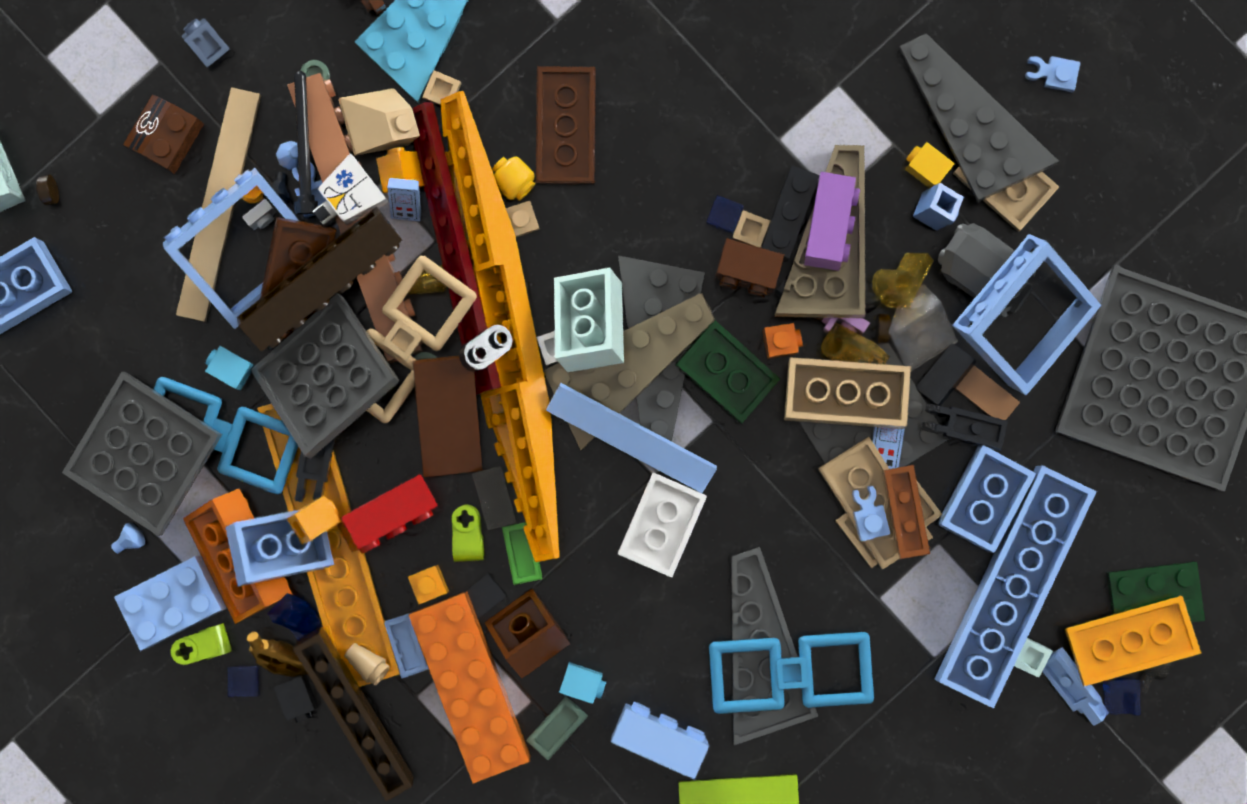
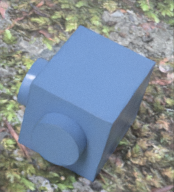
M938 183L922 192L913 217L937 231L954 223L964 197L945 185Z

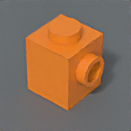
M794 323L766 327L762 330L767 359L796 355L799 353L798 347L803 346L800 329L795 330Z

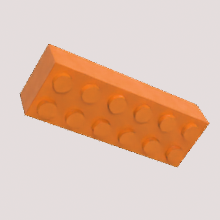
M462 592L411 612L408 616L472 783L528 763L531 755L468 592Z

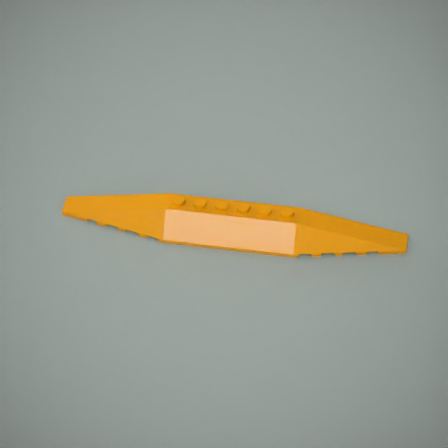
M458 91L440 99L443 137L448 139V152H445L446 159L450 167L451 180L486 326L489 328L493 325H502L509 330L512 336L510 350L495 360L501 388L482 394L481 400L488 429L493 428L497 443L494 444L498 457L503 456L508 472L504 473L507 483L513 484L517 496L514 500L517 512L523 513L527 524L523 529L534 561H546L559 558L551 413L546 411L549 397L516 236L464 91ZM497 335V341L502 343L501 338Z

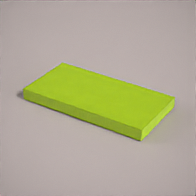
M797 774L678 781L680 804H799Z

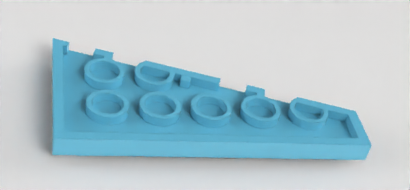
M395 0L355 43L419 104L433 70L442 53H444L468 0Z

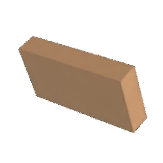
M976 366L971 368L955 388L956 391L986 415L1007 420L1020 403Z

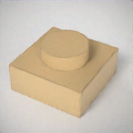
M433 70L422 98L441 106L440 99L458 92L461 81Z
M530 201L506 208L516 237L540 230Z
M743 210L732 239L760 248L770 220Z

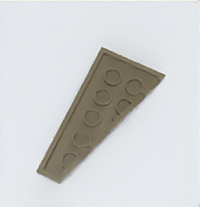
M835 145L826 169V173L856 177L854 188L860 189L857 206L851 205L850 216H855L853 233H847L845 244H850L848 262H842L839 271L804 265L813 215L812 209L775 317H865V145Z
M700 293L623 331L624 363L574 372H567L560 363H557L543 370L554 394L560 383L607 408L620 413L680 353L695 341L715 321V318L703 293ZM568 423L580 450H583L595 436Z

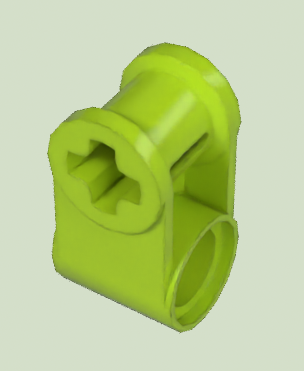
M462 505L452 514L454 562L484 560V541L481 532L480 513L472 505ZM464 510H467L468 515L474 517V520L470 521L468 526H465L464 521H459V516L464 514Z
M224 623L180 638L175 641L171 648L173 660L181 665L191 664L203 659L208 660L232 652ZM184 643L187 647L192 646L193 652L189 653V659L186 654L181 655L180 649L184 648Z

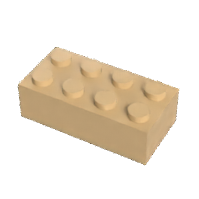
M790 358L788 361L784 420L904 429L907 427L911 366Z

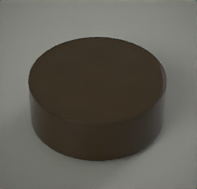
M53 176L38 177L36 188L40 201L46 206L57 204L59 192Z
M878 314L876 320V343L887 344L890 341L891 317L889 314Z

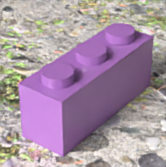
M820 172L804 265L839 271L841 263L848 262L850 244H845L847 233H853L855 216H850L851 205L857 206L860 192L859 188H854L856 177Z

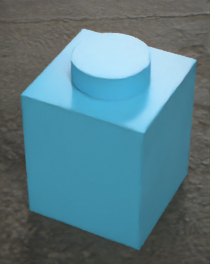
M219 346L218 350L213 349L205 363L208 365L205 372L241 391L252 373L251 369L255 365L232 351Z
M569 662L559 693L593 704L595 697L601 699L606 682L601 680L603 673Z

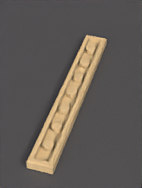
M231 87L202 209H205L212 203L211 198L214 194L223 188L226 190L231 188L236 183L234 179L239 174H243L261 95L258 93ZM235 203L196 234L189 262L213 290L215 289ZM186 274L176 315L207 322L211 302Z

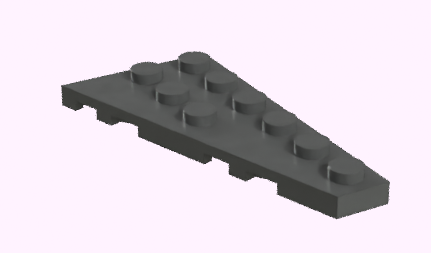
M924 34L900 46V52L977 202L1059 163L1055 156L930 36Z
M618 256L628 329L701 293L705 272ZM691 344L636 397L640 425L671 442L685 374L675 364L689 349Z
M760 547L731 556L732 641L777 638L781 644V658L798 657ZM769 650L732 653L733 701L772 698ZM802 688L784 689L785 705L780 710L733 713V745L818 717L816 708H807L803 705Z

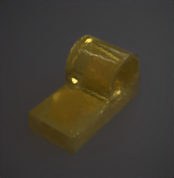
M905 253L897 270L881 269L875 273L872 283L875 294L886 307L909 308L934 260L928 253Z
M837 322L834 323L821 346L822 353L831 361L858 362L861 359L866 363L871 364L874 361L885 365L890 358L876 343Z

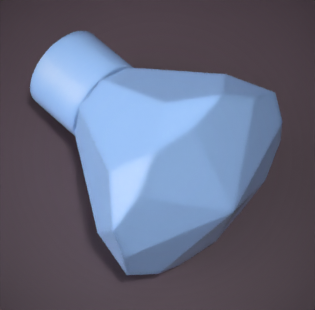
M289 141L280 144L276 153L279 164L289 170L295 167L298 168L297 143Z
M129 522L124 525L119 539L112 543L111 547L117 554L124 549L140 548L145 545V537L135 524Z

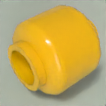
M503 157L492 168L495 172L494 177L499 191L508 200L515 198L521 200L535 186L533 182L535 173L519 157H512L508 160Z

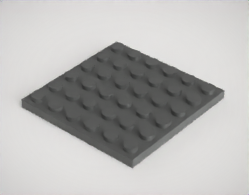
M1114 265L1111 268L1100 300L1102 306L1095 314L1055 433L1220 492H1225L1247 429V312Z

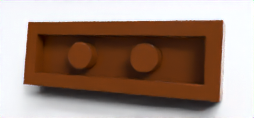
M914 465L883 470L899 559L930 554Z

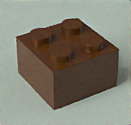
M726 239L715 280H719V285L722 287L736 290L740 286L747 288L750 295L765 298V295H771L775 290L784 254Z

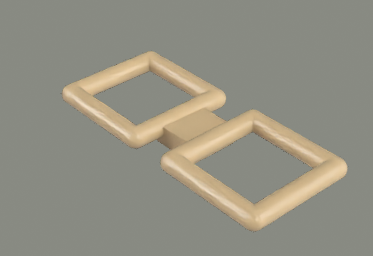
M422 255L416 259L383 306V314L396 323L388 335L384 337L372 328L367 330L375 345L411 370L384 409L374 403L366 410L382 423H389L415 387L412 360L416 359L411 355L420 342H423L434 351H439L477 298L473 290L426 256ZM423 270L462 297L436 336L429 333L397 309Z

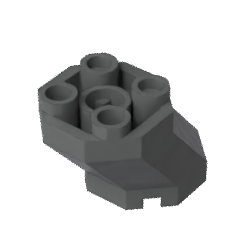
M962 223L956 228L954 237L947 247L941 250L938 263L942 265L941 272L949 283L958 286L975 299L1015 250L983 227L974 223L970 225ZM1029 279L1001 311L1000 316H1009L1007 311L1015 313L1020 310L1032 291L1033 284L1028 282Z

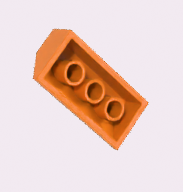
M240 488L210 500L183 518L235 624L292 595L285 577L243 586L237 585L225 527L235 522L255 519L249 508L248 501L243 496Z

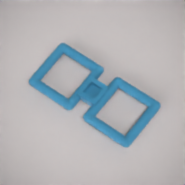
M159 377L157 379L154 390L162 396L165 395L167 390L208 406L203 422L223 434L214 450L222 452L217 467L220 474L278 495L282 493L298 449L297 443L283 421L246 407H240L236 412L233 423L217 418L222 405V400L219 397L166 377ZM246 420L289 436L274 481L231 465Z
M866 632L801 636L798 640L799 657L781 658V644L777 638L712 642L709 645L713 710L717 714L780 710L785 705L784 689L802 688V702L807 708L870 704L874 700L870 636ZM858 644L862 692L814 695L811 647ZM769 650L772 698L725 701L721 653Z

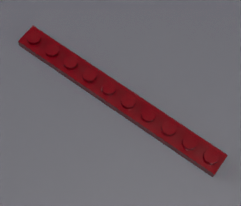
M423 102L412 108L420 134L413 143L415 152L418 154L424 189L443 269L473 290L477 295L476 300L457 326L463 346L487 329L434 104L433 102ZM448 288L454 310L462 297ZM476 350V351H475V354H476L477 358L480 359V358H481V355H480V353ZM495 361L486 368L474 372L476 395H482L501 388Z

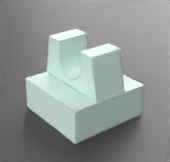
M1027 638L1014 666L1036 677H1040L1053 651Z

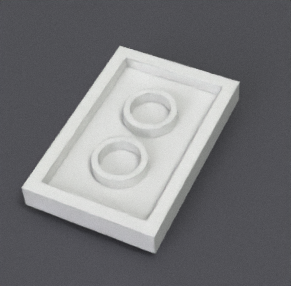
M653 472L618 554L669 577H673L707 495Z

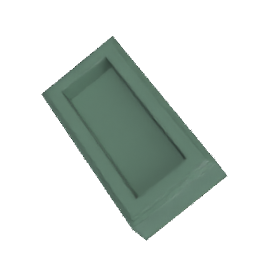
M565 696L526 741L544 758L549 760L588 715L570 698Z

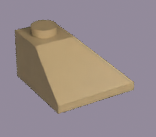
M394 88L338 99L354 156L408 146L420 136L412 107Z

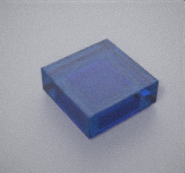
M717 195L706 224L733 234L744 205Z
M259 666L227 667L228 697L259 696Z

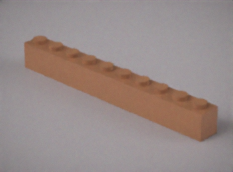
M318 73L306 78L309 147L323 183L349 154H352L353 149L349 135L344 134L341 124L345 123L340 106L335 108L331 98L336 96L330 79L324 80L322 74ZM293 82L287 84L295 105V86ZM338 215L335 216L341 234L360 220L358 219L346 225ZM394 253L387 257L385 255L375 262L376 266L365 275L359 274L357 276L375 330L384 337L388 335L396 323L384 315L382 309L403 279L400 271L394 272L391 263L396 260ZM403 299L397 309L411 319L412 316L416 315L410 299ZM420 342L412 355L423 352L421 344H424L423 342ZM383 351L387 362L393 363L397 361L388 353Z

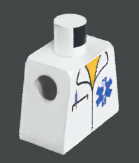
M349 154L319 186L318 190L325 197L326 201L314 209L313 212L323 225L336 215L348 225L364 217L375 207L379 209L389 202L354 156Z

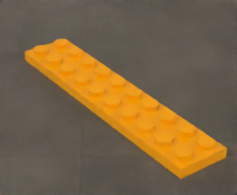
M272 404L257 408L258 412L281 420ZM263 427L277 472L289 436ZM299 447L282 491L288 512L301 510L314 501L313 495L317 481L307 479L306 496L303 502L295 501L298 477L296 476L301 453ZM333 450L328 481L325 482L323 496L334 503L338 510L337 516L340 518L352 510ZM336 524L327 530L334 565L307 572L323 628L355 681L361 687L371 684V682L366 683L344 657L347 650L354 643L386 659V664L390 666V669L382 680L400 675L384 625L385 619L365 553L361 554L359 549L351 552Z

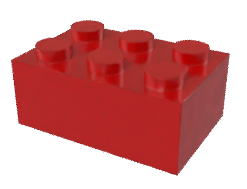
M420 474L340 517V522L337 523V526L351 552L359 549L361 554L381 544L378 538L385 535L389 540L406 531L405 524L409 521L416 525L433 516L431 509L438 505Z

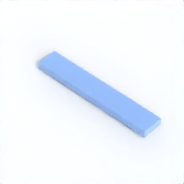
M560 383L546 408V411L700 493H703L717 470V466L562 383Z

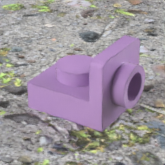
M824 317L821 321L826 324L823 331L827 334L836 320L841 322L840 328L853 336L856 333L862 335L870 324L864 318Z

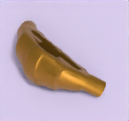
M252 632L247 636L250 644L249 651L255 658L256 663L268 670V672L289 677L308 674L295 654L292 645L280 640L261 639L257 632Z

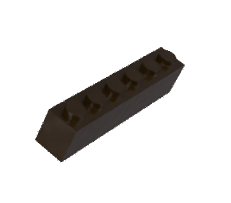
M375 207L236 317L238 326L261 352L267 347L269 349L274 348L282 341V335L290 329L294 331L301 327L306 321L305 317L314 310L319 312L325 308L330 302L329 298L335 293L341 294L349 289L353 284L352 280L359 274L365 275L376 266L375 262L384 255L387 257L393 254L400 247L401 236L378 207Z
M323 626L296 640L293 647L295 654L385 801L411 788L414 777Z

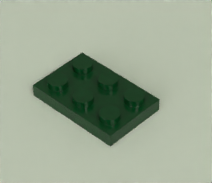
M716 320L696 339L675 364L739 423H743L780 380L774 372Z
M1197 562L1107 572L1112 615L1183 596L1190 621H1205Z

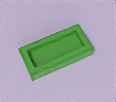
M526 522L502 527L513 585L543 579L540 562L534 561L523 529L527 525Z

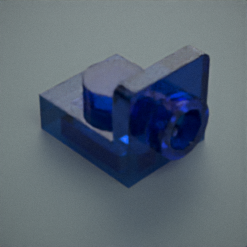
M289 593L267 613L272 622L290 629L297 640L314 631L321 623V620L307 601Z

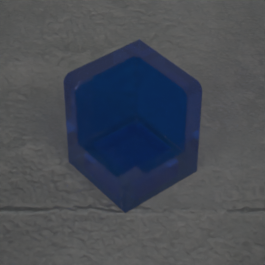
M1126 677L1103 681L1104 706L1109 714L1141 715L1139 679Z

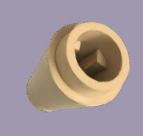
M356 643L347 650L344 656L366 683L371 682L373 685H377L390 669V666L386 664V659Z

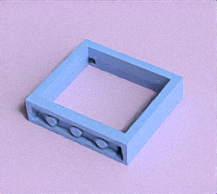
M256 168L251 171L247 170L242 175L239 174L234 179L236 183L231 188L219 190L211 198L212 203L205 209L199 207L193 211L187 218L189 222L181 228L176 226L171 229V232L164 237L166 240L162 243L165 251L234 329L238 327L236 317L260 299L263 283L230 309L178 249L255 186L260 188L285 219L300 221Z
M1028 234L952 326L1008 386L1027 395L1102 305L1048 242ZM1045 261L1076 296V299L1015 371L982 334L1042 262Z

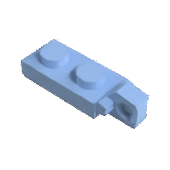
M1063 647L1054 651L1042 672L1073 712L1078 710L1081 714L1084 713L1093 726L1102 722L1109 712L1102 703L1098 692L1092 685L1083 687L1077 666Z

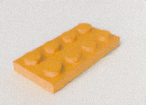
M1183 596L1065 629L1083 687L1201 654Z

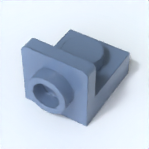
M205 18L200 21L194 19L183 29L186 33L182 35V38L206 67L210 66L229 50V47Z

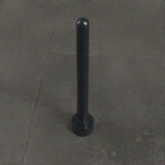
M298 71L294 75L300 196H297V202H294V213L302 215L314 214L313 210L318 207V201H315V195H312L306 75L304 72Z

